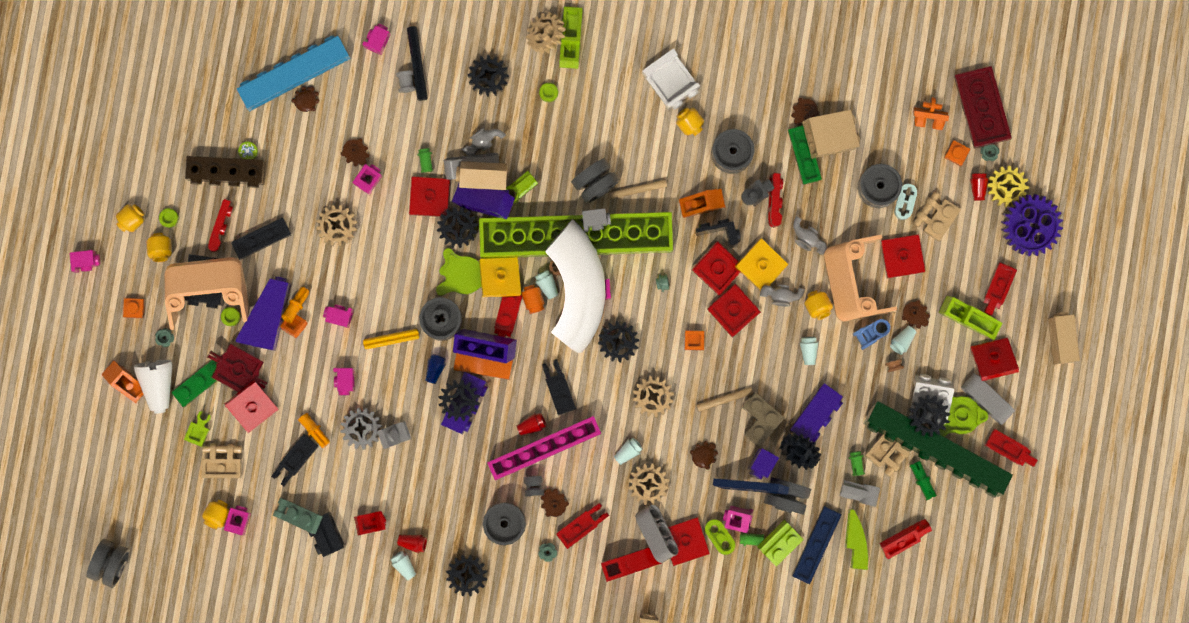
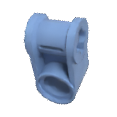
M879 319L852 334L857 337L863 350L886 336L890 332L891 326L887 320ZM878 323L886 325L884 333H879L876 330Z

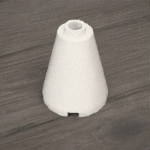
M156 360V362L151 363L147 361L134 365L135 375L150 411H154L155 414L166 412L170 402L171 360Z

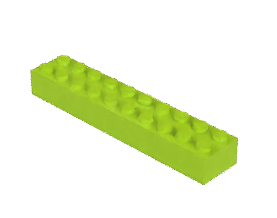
M672 212L610 214V225L603 226V230L596 231L588 228V232H585L594 248H596L597 255L673 252ZM583 215L508 217L507 219L479 218L481 259L550 257L545 252L547 247L572 219L584 230Z

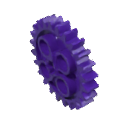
M1026 194V200L1019 196V203L1013 200L1014 207L1007 206L1010 212L1009 214L1003 213L1007 219L1001 221V223L1006 225V227L1001 229V231L1007 232L1003 236L1004 239H1009L1006 244L1009 246L1013 245L1012 250H1018L1019 254L1023 255L1025 253L1027 256H1031L1032 253L1038 256L1039 251L1045 254V248L1051 250L1050 244H1057L1055 237H1061L1057 232L1063 229V227L1058 226V223L1063 222V219L1058 218L1062 213L1055 211L1058 206L1055 204L1051 205L1052 200H1046V197L1042 195L1039 198L1037 194H1034L1033 197ZM1029 208L1030 215L1025 218L1024 212ZM1044 215H1046L1047 221L1046 223L1042 224L1041 219ZM1022 226L1023 232L1018 235L1017 229ZM1039 233L1040 239L1035 242L1034 236Z

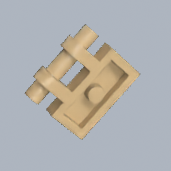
M933 192L931 197L926 199V204L921 212L918 211L913 224L916 227H920L922 222H924L927 226L923 232L940 242L961 209L946 199L941 205L938 204L937 200L940 195ZM933 208L936 210V213L934 214L932 219H930L927 217V215Z
M882 434L865 454V457L878 468H881L885 463L888 468L884 473L890 477L893 472L898 471L902 461L910 456V451L903 449L900 443L896 441L890 442L886 440L884 434ZM896 450L899 454L892 461L889 457Z
M214 443L203 445L202 451L203 453H210V459H202V478H241L242 459H234V453H242V446H234V444L222 446ZM217 453H227V459H217Z

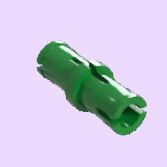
M921 461L911 464L910 467L917 480L916 484L920 486L926 501L936 497L937 494L930 483L931 478L927 476Z

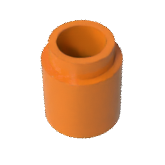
M535 284L524 287V292L521 294L529 313L533 314L545 310L540 287L535 288Z

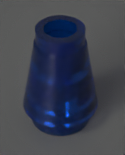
M431 354V357L428 358L425 381L432 384L437 383L446 366V358Z

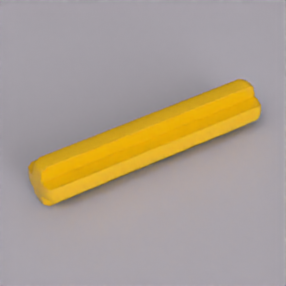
M412 329L364 339L363 346L367 350L416 340L420 337L418 329Z

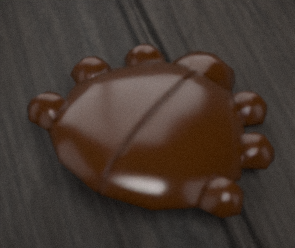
M302 86V91H295L296 96L292 98L291 102L295 104L298 110L302 112L316 111L315 106L320 101L316 99L319 93L315 91L313 86H308L307 88Z
M798 98L799 103L792 107L795 113H792L791 116L795 118V125H800L806 119L819 115L820 112L813 100Z
M360 138L347 141L341 152V155L347 158L346 162H353L355 167L358 166V163L361 166L367 163L366 158L370 156L366 153L368 147L362 144L363 140Z
M920 300L908 303L903 310L902 320H907L910 327L916 325L918 329L921 328V325L924 327L928 326L929 321L927 319L930 318V314L926 313L927 307L922 306Z
M704 441L703 445L697 443L696 448L690 450L692 461L696 466L708 470L710 469L709 465L716 462L714 456L718 455V451L715 450V443L711 442L708 444L707 441Z
M546 489L544 491L545 496H541V500L544 501L541 504V508L545 509L547 517L561 516L565 512L566 507L569 506V502H565V495L563 493L559 495L557 489H554L553 492L551 489Z

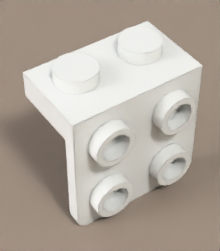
M926 374L915 375L912 402L918 403V397H922L925 400V395H929L930 399L935 395L937 396V401L940 399L944 400L943 406L948 405L945 411L949 413L954 394L953 382L943 377L934 379ZM927 403L931 408H937L935 404ZM920 408L917 411V417H919ZM927 412L925 418L931 420L932 412ZM941 414L938 416V423L941 420Z

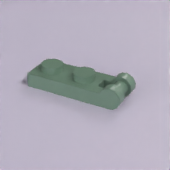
M279 499V506L274 511L273 516L307 532L316 534L323 516L286 499Z

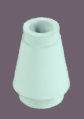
M549 270L535 276L537 280L535 282L547 296L548 300L559 295L553 274Z
M907 326L891 340V349L900 355L907 352L917 333L915 329Z
M817 337L801 338L800 347L804 365L816 364L819 343L817 342Z
M635 438L628 439L614 458L622 465L641 454L640 451L643 448Z
M400 551L390 559L391 565L406 580H410L416 575L407 553L405 554L403 551Z

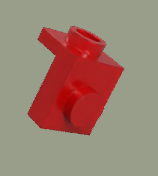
M382 511L354 517L358 536L386 530V517Z

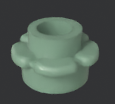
M994 144L982 147L980 150L982 158L985 161H995L998 158L999 148Z
M659 274V278H656L657 289H661L662 292L670 289L667 274Z
M167 328L160 329L155 334V341L159 346L168 347L174 341V335Z
M544 543L539 547L538 555L540 559L550 562L557 556L554 544Z

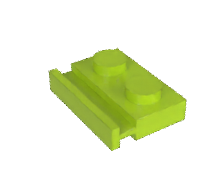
M783 520L757 547L777 567L804 539L788 522Z

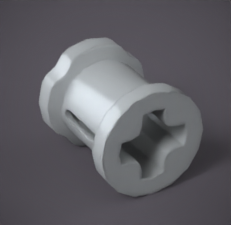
M413 71L396 73L400 83L399 93H408L416 90L412 82Z

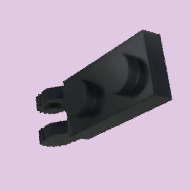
M555 359L553 360V365L558 375L550 377L548 365L544 363L542 367L547 378L545 379L559 416L576 410L564 373L561 372L558 360Z
M303 434L279 463L280 466L271 477L274 479L278 478L285 468L289 471V474L281 482V485L285 487L317 450L319 445Z

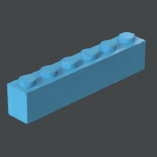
M330 36L324 40L325 43L309 47L307 49L308 52L302 55L300 53L295 54L287 63H278L273 67V70L259 73L256 79L242 82L237 91L247 110L250 112L348 61L350 57L339 36Z

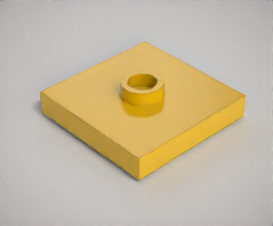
M760 238L735 267L761 291L763 286H770L788 266V263Z
M518 257L479 260L482 297L521 295Z

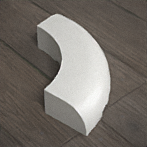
M572 219L547 247L545 252L558 267L565 287L563 313L553 327L552 333L572 350L582 353L591 342L600 324L605 305L606 290L604 271L596 248H594L584 230Z

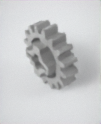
M357 408V413L351 410L350 417L344 416L347 420L346 423H341L342 426H345V429L341 430L340 433L346 434L342 439H349L348 446L354 443L355 449H358L359 445H361L364 450L367 444L373 447L372 441H379L376 436L378 435V428L382 427V425L377 424L380 418L373 417L375 412L368 414V409L366 408L363 412H361L360 408ZM364 416L368 417L373 424L365 422ZM356 417L355 424L349 427L350 422ZM361 423L362 426H366V430H363V434L357 431V428L360 427ZM374 431L371 438L367 440L368 433ZM350 434L357 435L359 442L354 440Z

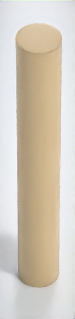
M666 179L612 191L610 196L611 199L664 188L667 187Z
M750 387L697 404L696 406L698 412L753 395V391Z

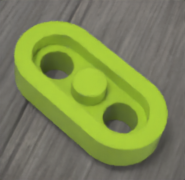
M716 519L708 521L705 525V533L719 553L723 555L731 554L735 549V541L725 526ZM713 525H716L718 527V531L716 533L711 532V527ZM724 541L729 543V547L726 549L722 547Z

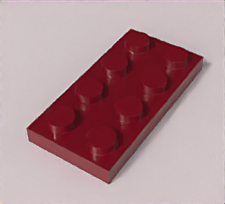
M992 66L954 75L973 148L1011 140L1012 136Z

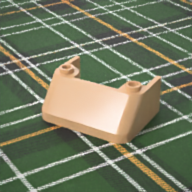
M882 235L837 244L827 248L824 253L836 317L840 321L847 322L897 311V307L877 310L874 299L871 297L859 298L851 261L863 256L865 252L864 244L878 242L882 239Z
M229 257L174 263L167 266L165 271V305L170 330L175 328L178 318L177 311H180L185 305L184 296L222 292L223 299L227 304L240 305L243 322H247L250 305L241 261L237 258Z

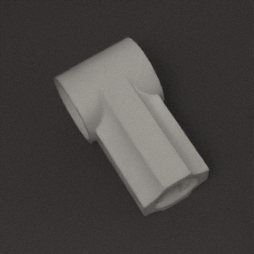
M844 480L840 496L876 507L881 488Z

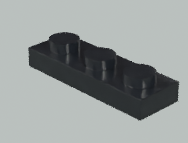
M280 218L232 241L231 244L239 260L292 234L284 218Z

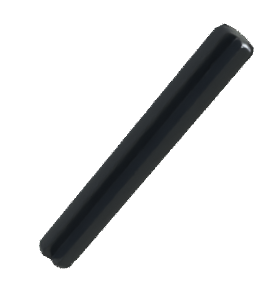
M410 26L407 28L416 95L418 101H425L428 97L418 30L416 26Z

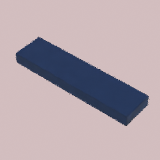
M713 479V485L721 489L785 495L789 492V487L781 484Z
M825 506L823 507L792 577L807 584L811 583L842 514Z

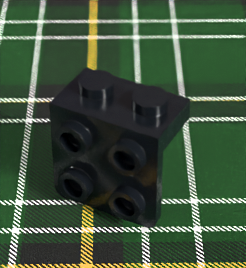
M729 219L720 220L717 225L710 226V223L700 224L695 230L696 236L726 230L729 249L736 248L741 240L739 229L735 230L734 221L729 222Z

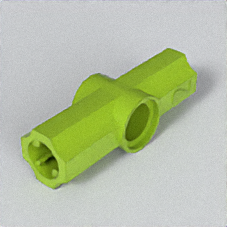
M527 171L511 185L507 186L506 189L508 191L514 190L516 193L513 204H516L520 198L537 186L538 182Z

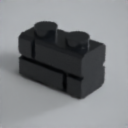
M331 512L321 515L323 517L316 534L308 532L310 537L314 536L317 542L314 544L318 555L322 554L323 557L346 548Z

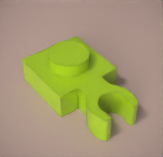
M202 411L197 415V424L194 422L190 423L184 440L203 447L210 431L205 425L211 420V415L209 414L206 420H202Z

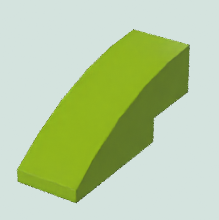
M564 6L563 27L566 30L562 32L565 38H561L559 68L578 69L583 8Z
M946 296L938 312L992 340H995L1003 324L977 308L967 305L952 296Z
M848 509L845 548L852 549L850 568L868 570V550L864 530L855 510Z

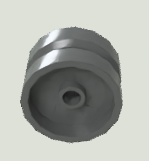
M737 129L726 130L720 133L714 141L711 150L712 160L715 166L722 172L728 174L740 173L750 165L753 159L754 143L744 131ZM736 149L737 151L735 154H731L729 150Z
M605 158L586 168L571 181L576 190L586 188L581 194L586 204L602 197L620 182V178L615 172L604 175L610 169V164Z
M872 165L865 170L858 181L857 190L859 197L866 205L872 208L880 209L887 207L901 193V176L890 165ZM878 183H881V184H882L881 187H884V188H883V189H879V188L877 187V184H878Z
M443 297L434 298L426 302L419 315L420 326L423 332L430 338L438 341L453 338L455 333L461 330L463 324L462 313L459 307L453 301ZM444 316L445 322L439 323L438 318Z
M771 477L769 483L789 487V492L787 495L767 493L763 503L775 506V509L804 515L807 505L797 501L796 497L808 499L811 488Z
M496 504L484 516V533L495 544L503 546L513 544L525 532V515L514 504ZM506 520L508 522V526L506 528H503L501 525V521Z
M102 539L91 558L86 577L96 582L102 578L103 585L110 588L115 587L128 561L130 549L121 545L114 549L112 541Z

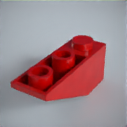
M649 547L601 562L607 582L662 564L654 558Z

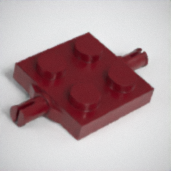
M229 344L221 356L212 350L207 355V358L217 362L211 378L234 391H241L254 380L261 388L264 389L266 387L265 385L268 382L258 377L259 370L264 362L238 347Z

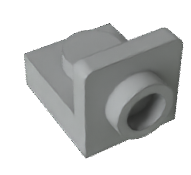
M405 421L377 431L383 449L411 439Z

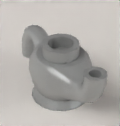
M483 127L470 137L472 145H467L462 150L467 156L475 155L479 149L482 148L485 151L492 146L491 141L495 136L502 139L506 134L499 129L484 130Z
M796 216L793 222V228L797 235L796 244L807 251H811V248L816 247L818 249L817 252L823 255L827 249L826 243L819 240L818 232L814 228H802L800 226L801 218Z
M765 285L761 288L760 296L767 297L770 295L773 305L789 307L790 302L802 298L805 289L798 288V292L793 293L787 285H778L777 288Z

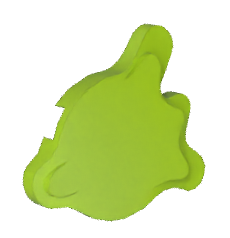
M446 248L443 251L445 264L439 269L440 275L445 276L446 280L437 286V294L443 296L450 292L468 295L481 288L479 262L468 256H458L452 249Z
M953 396L949 412L951 415L948 416L950 423L944 424L946 430L939 429L940 435L944 437L950 433H970L981 423L988 420V413L969 397Z

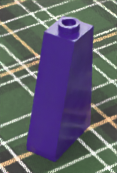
M275 276V280L269 279L248 316L247 322L244 323L236 338L237 343L276 351L281 329L280 325L283 321L281 316L285 311L291 286L290 283L286 282V278Z

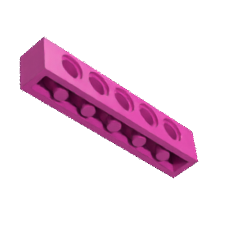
M594 416L487 462L494 480H498L601 435Z

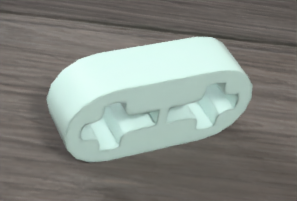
M912 184L903 185L901 193L897 198L894 214L900 220L908 219L913 212L917 189ZM910 188V192L913 195H910L907 201L905 200L906 194L903 193V190ZM905 203L907 204L906 211H908V214L906 213L904 216H901V212L898 209H901Z

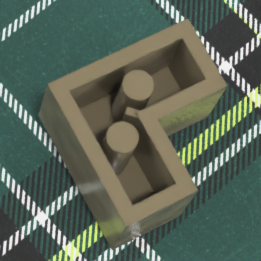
M754 393L742 407L756 420L744 436L757 447H760L784 420V417L757 393Z

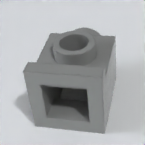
M605 209L582 211L584 232H588V228H592V231L603 230V226L611 224L610 213H606Z

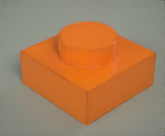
M953 140L944 158L961 167L970 148Z
M124 298L123 317L144 318L145 299Z
M296 315L292 323L284 321L280 327L286 333L297 338L308 323Z
M685 330L684 350L704 351V331Z

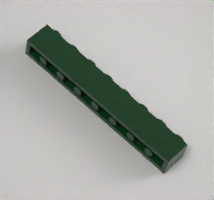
M879 401L873 403L863 423L867 425L868 430L884 434L886 440L900 443L903 449L918 453V457L923 460L933 461L939 469H947L952 472L954 477L966 479L969 481V485L986 490L985 493L991 497L996 498V496L1004 495L1013 474L940 434L936 435L933 432V436L929 437L926 432L925 436H921V430L914 432L916 426L909 425L913 422L912 419H908L907 416Z

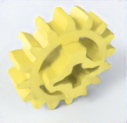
M1002 166L999 168L1000 173L995 170L993 172L995 177H989L991 183L987 184V187L991 188V191L987 194H993L994 197L991 201L997 199L998 206L1004 203L1005 208H1007L1009 203H1011L1014 207L1013 200L1019 202V196L1026 197L1027 193L1024 190L1029 189V186L1025 185L1028 179L1022 178L1024 172L1017 173V167L1012 171L1011 166H1007L1006 170ZM1004 175L1002 182H996L1000 176ZM1013 176H1014L1015 178H1017V180L1019 181V183H1017V182L1013 179ZM1008 182V185L1014 188H1011L1007 191V188L1003 185L1007 184ZM1019 191L1018 195L1011 199L1012 193Z

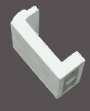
M674 49L642 70L643 76L668 110L679 108L685 98L689 97L691 99L699 93L698 89L700 88L699 83H696L677 57L678 54Z

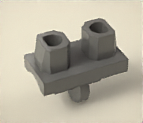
M759 179L742 192L741 199L744 204L755 207L769 196L768 193L774 190V186L769 179L762 183Z

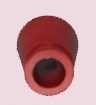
M972 173L969 179L974 201L985 200L989 178H987V173Z
M534 413L516 426L519 434L522 436L542 431L547 425L541 413Z
M400 534L397 545L419 554L426 549L427 537H423L422 534Z

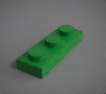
M799 126L788 129L802 184L806 185L821 181L822 178L816 158L811 159L804 127Z
M210 361L171 392L183 408L217 382L211 378L217 362Z

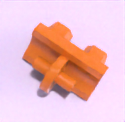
M933 97L930 103L923 102L922 107L929 109L913 108L914 124L917 127H925L926 118L933 119V129L943 130L945 121L949 119L948 112L935 110H942V104H936V98Z

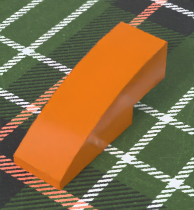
M456 353L453 370L510 380L513 360L506 364Z

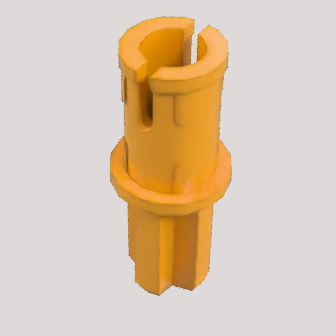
M300 287L293 300L289 301L287 309L281 316L283 320L288 323L293 322L299 310H302V304L309 295L307 288Z
M305 413L298 419L308 432V436H312L321 448L326 447L330 443V440L321 431V426L317 425L308 413Z

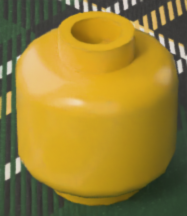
M686 107L677 114L676 124L685 135L693 134L696 136L703 130L701 126L704 124V119L695 108L689 109Z
M127 204L116 214L118 221L116 225L123 232L126 230L134 232L144 223L143 216L145 214L136 204Z
M154 233L152 237L147 239V256L154 262L167 261L172 255L171 239L163 233Z
M815 290L807 295L808 298L805 300L804 305L812 318L822 320L831 314L833 305L825 292Z
M222 500L209 502L202 514L203 523L215 530L223 528L229 513L228 504Z

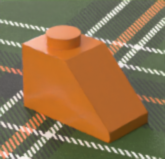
M722 189L706 190L679 199L683 218L725 208Z
M113 361L101 374L111 386L134 403H137L144 395L138 379L116 361Z

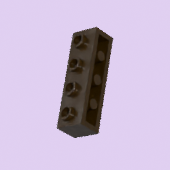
M187 156L185 179L194 185H202V182H209V185L221 186V183H228V186L240 187V184H247L249 188H259V185H264L266 162L253 159Z

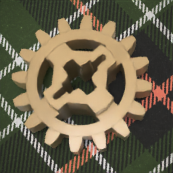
M550 12L547 15L542 13L541 18L536 16V22H530L532 27L527 29L530 33L526 36V39L529 40L527 44L534 51L541 54L544 51L549 54L551 48L556 50V44H562L560 38H565V35L562 34L566 30L563 27L564 22L557 15H553Z
M332 205V210L325 208L326 213L319 214L322 219L316 220L320 224L316 230L322 232L318 236L320 238L325 237V243L331 241V246L333 247L336 242L340 247L343 241L349 244L348 238H355L352 232L358 231L354 228V225L358 224V222L352 220L355 215H349V208L343 211L342 205L338 209H336L335 205ZM339 213L338 217H330L332 214ZM347 218L349 220V230L345 226ZM330 221L339 223L344 231L338 228L334 230L335 227ZM325 222L328 223L329 227L327 233L324 227ZM338 234L345 235L341 238H334Z
M649 376V381L646 382L643 378L642 385L636 384L639 390L633 391L637 397L632 400L638 402L635 408L641 407L640 414L646 411L647 417L654 413L655 418H657L658 412L664 415V409H671L668 403L674 402L670 399V396H673L674 393L668 391L671 385L666 387V380L659 382L658 376L656 380ZM650 384H657L662 388L659 390L653 389ZM644 388L646 391V396L644 399L640 400V394L642 389ZM648 389H650V391L653 394H658L656 398L658 405L653 400H648V398L650 397V392ZM666 394V401L662 405L660 402L661 396ZM647 404L654 405L656 410H650L645 406Z
M643 464L642 470L636 467L638 472H631L634 478L628 479V482L632 483V486L628 487V489L634 491L631 496L637 495V502L642 499L644 500V505L647 504V501L654 505L655 499L661 502L660 496L666 497L664 489H669L668 486H665L669 479H664L667 473H660V466L654 469V464H651L650 468ZM648 471L645 478L637 479L641 473ZM654 473L660 477L662 483L656 482ZM648 479H651V482L658 485V487L654 486L646 490V486L639 482H647ZM636 485L641 486L643 489V496L638 493ZM655 489L660 490L657 495L650 497L652 491Z

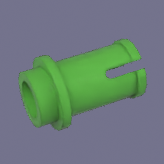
M430 148L418 150L417 156L420 158L421 173L432 172V152H430Z
M861 451L850 452L848 457L851 460L852 476L865 474L862 462L864 455H861Z
M741 532L739 544H743V546H758L764 540V534Z

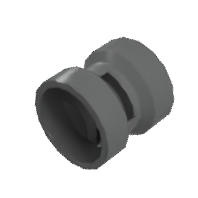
M542 476L523 477L524 484H526L525 497L544 495V489L541 487L543 482Z

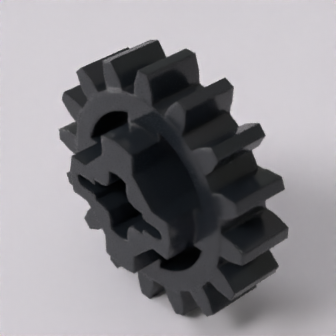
M487 55L485 60L480 56V62L474 60L475 67H469V70L472 71V73L468 74V78H472L469 81V85H475L473 91L475 92L479 89L480 96L484 92L487 97L492 92L497 96L496 91L503 92L501 86L508 85L505 79H508L509 75L504 74L508 71V68H502L504 62L500 61L498 63V57L496 56L493 60H491L490 55ZM488 64L495 65L497 68L493 69ZM481 67L480 74L476 76L477 70ZM489 72V74L491 75L490 80L484 78L486 77L485 73ZM501 76L500 82L495 85L496 79ZM479 84H486L489 88H484Z
M453 207V212L447 209L446 216L440 215L443 221H437V224L441 225L437 232H442L439 238L446 239L445 245L450 242L451 248L455 244H458V247L461 248L462 243L466 246L469 245L468 239L474 241L472 234L478 233V231L474 230V227L478 226V224L473 223V220L476 218L475 216L470 218L469 214L471 211L464 213L463 207H461L460 211ZM459 215L464 216L469 222L464 223L461 221ZM452 216L453 221L451 224L445 226L446 220ZM456 219L458 224L462 225L463 229H460L459 231V237L458 233H456V230H452V227L455 226ZM470 229L468 236L462 239L463 232ZM446 233H452L455 236V240L449 238Z
M616 321L615 326L608 323L609 329L603 327L604 335L599 334L602 341H599L598 345H603L600 352H606L605 358L611 356V362L615 358H618L619 363H621L622 358L628 361L629 354L635 355L633 349L638 350L639 348L635 345V343L639 342V339L634 337L638 334L637 331L632 333L633 326L631 325L627 328L626 322L622 326L619 325L618 321ZM619 329L617 334L613 336L608 335L611 331ZM625 332L630 335L632 342L626 340ZM622 333L621 338L624 344H620L617 350H615L616 343L613 340L618 339ZM606 342L611 343L613 347L612 353L608 350ZM623 348L629 349L626 353L618 355L619 350Z
M453 380L452 386L449 383L446 384L447 390L441 389L444 395L438 396V398L443 400V402L438 405L440 407L444 406L445 409L442 410V413L448 412V419L454 416L455 421H458L459 417L465 421V416L467 415L472 418V411L478 412L475 405H480L476 401L480 395L474 394L477 388L471 389L472 383L469 382L467 385H464V380H461L460 384ZM458 388L454 395H448L451 390ZM465 389L470 392L472 399L466 397ZM462 395L461 398L468 401V403L464 402L457 406V403L450 399H455ZM447 402L452 403L454 412L448 408ZM465 406H471L468 411L461 413Z
M925 395V400L922 397H918V403L912 402L914 408H908L912 415L907 416V418L913 421L909 424L910 426H916L914 432L921 430V436H925L927 432L928 436L932 437L933 432L939 435V429L946 430L944 423H950L946 416L951 414L945 411L948 405H942L943 399L937 401V396L934 395L930 399L929 395ZM927 403H933L937 408H931ZM920 408L921 411L919 417H917V411ZM927 412H932L931 420L925 418ZM941 414V420L938 424V416ZM920 424H928L931 429L924 428Z
M795 432L792 435L788 434L780 443V449L783 450L781 454L786 455L785 460H790L791 465L796 464L799 469L801 466L805 470L808 468L813 469L821 457V453H819L820 448L815 447L816 443L810 442L809 437L804 438L803 434H800V436Z
M461 555V560L455 558L456 563L449 564L452 569L446 571L447 574H450L446 581L452 582L449 588L455 587V594L462 591V596L466 592H468L469 596H472V591L478 594V587H485L482 581L488 580V578L484 577V574L488 571L482 569L485 564H479L478 557L472 560V555H469L468 559L465 558V555ZM466 562L465 568L455 570L458 565ZM473 564L478 568L480 574L474 572L472 569ZM469 566L468 571L472 578H469L465 585V577L462 576V573H465ZM454 577L459 578L461 587L456 583ZM478 581L474 587L468 588L470 582Z

